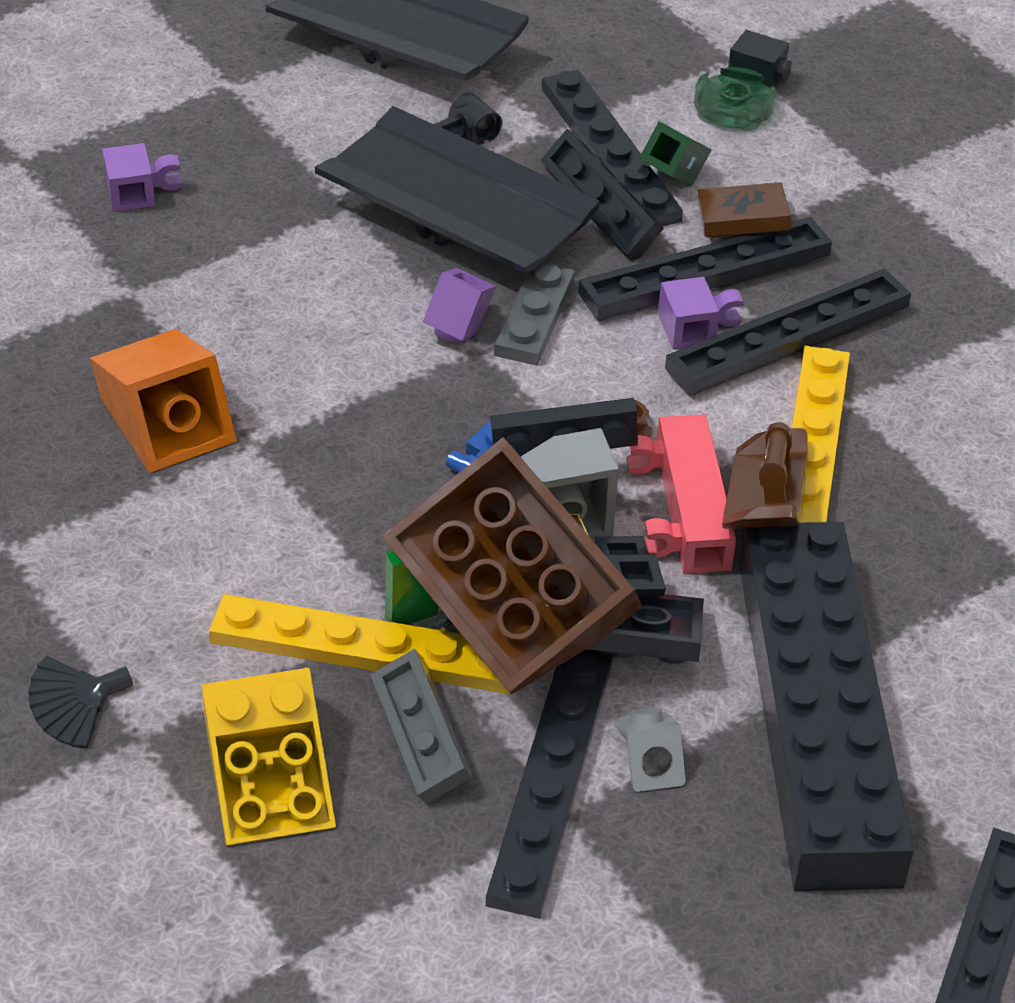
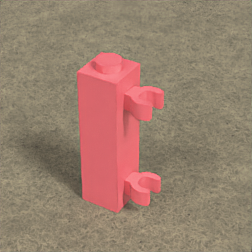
M702 414L659 417L657 440L639 435L638 445L629 446L631 455H628L626 458L630 474L640 475L648 473L654 468H660L672 523L661 518L645 521L648 538H644L648 554H656L657 558H662L678 551L683 574L732 571L736 536L734 529H723L722 527L727 498L707 416Z

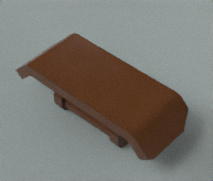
M776 422L771 424L766 431L755 434L737 447L722 521L723 529L800 526L808 468V434L805 429L789 428L785 423Z

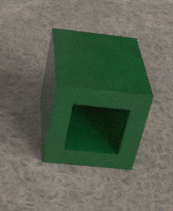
M659 121L639 159L667 175L692 186L712 149Z

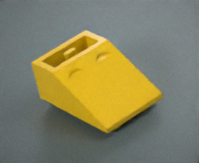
M310 668L202 684L203 711L226 846L336 828Z

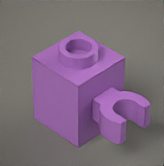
M145 143L102 149L105 178L113 212L155 206L154 187H160L168 191L177 190L182 187L179 173L166 174L169 171L180 170L177 155H164L157 159L156 162L149 163Z
M458 268L442 272L423 323L435 328V335L450 342L458 343L460 340L464 341L475 336L488 310L496 286Z
M704 277L661 282L658 316L672 349L685 348L717 335L718 323L726 327L740 324L741 317L737 309L732 307L743 306L744 301L739 290L736 289L725 290L716 297H713Z

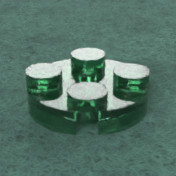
M721 68L720 75L710 78L709 72H707L697 80L695 85L694 105L697 109V116L706 123L740 128L744 131H754L760 127L761 122L767 120L773 113L776 96L775 88L773 85L769 88L764 84L765 77L746 68Z

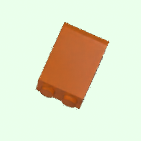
M173 329L90 357L103 403L149 473L237 442L216 355L179 330Z

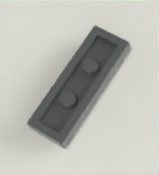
M542 263L538 268L527 273L494 344V356L538 366L573 286L575 270Z
M414 648L370 674L417 795L426 804H429L472 779V773L426 662L419 652Z

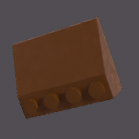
M504 437L382 535V538L511 695L601 641L642 607L635 589Z

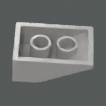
M601 428L553 436L521 456L568 513L579 514L592 540H595V536H613L619 468Z

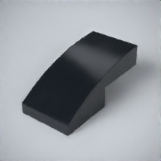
M595 536L594 543L635 589L638 597L665 595L666 587L656 554H648L643 536Z

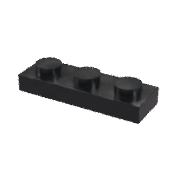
M634 398L490 416L492 446L504 437L520 457L553 436L599 428L602 429L610 449L638 445L637 408Z

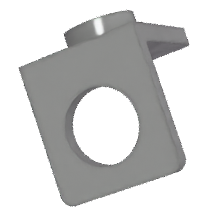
M660 708L636 709L630 712V716L615 718L616 728L627 738L631 786L636 792L678 787L685 784L681 726L667 712H662ZM653 747H663L671 755L669 770L658 777L645 774L641 765L643 755Z

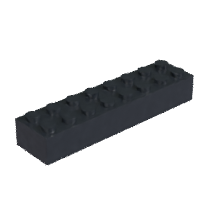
M800 522V526L744 528L739 567L793 891L904 888L914 849L844 522Z

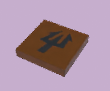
M782 182L697 189L704 236L707 238L789 231L791 229V214Z

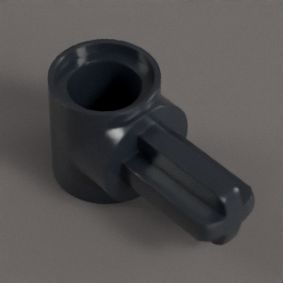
M469 92L460 95L453 102L448 118L434 123V125L469 141H473L478 145H482L485 143L484 140L492 141L498 136L502 128V118L476 94Z

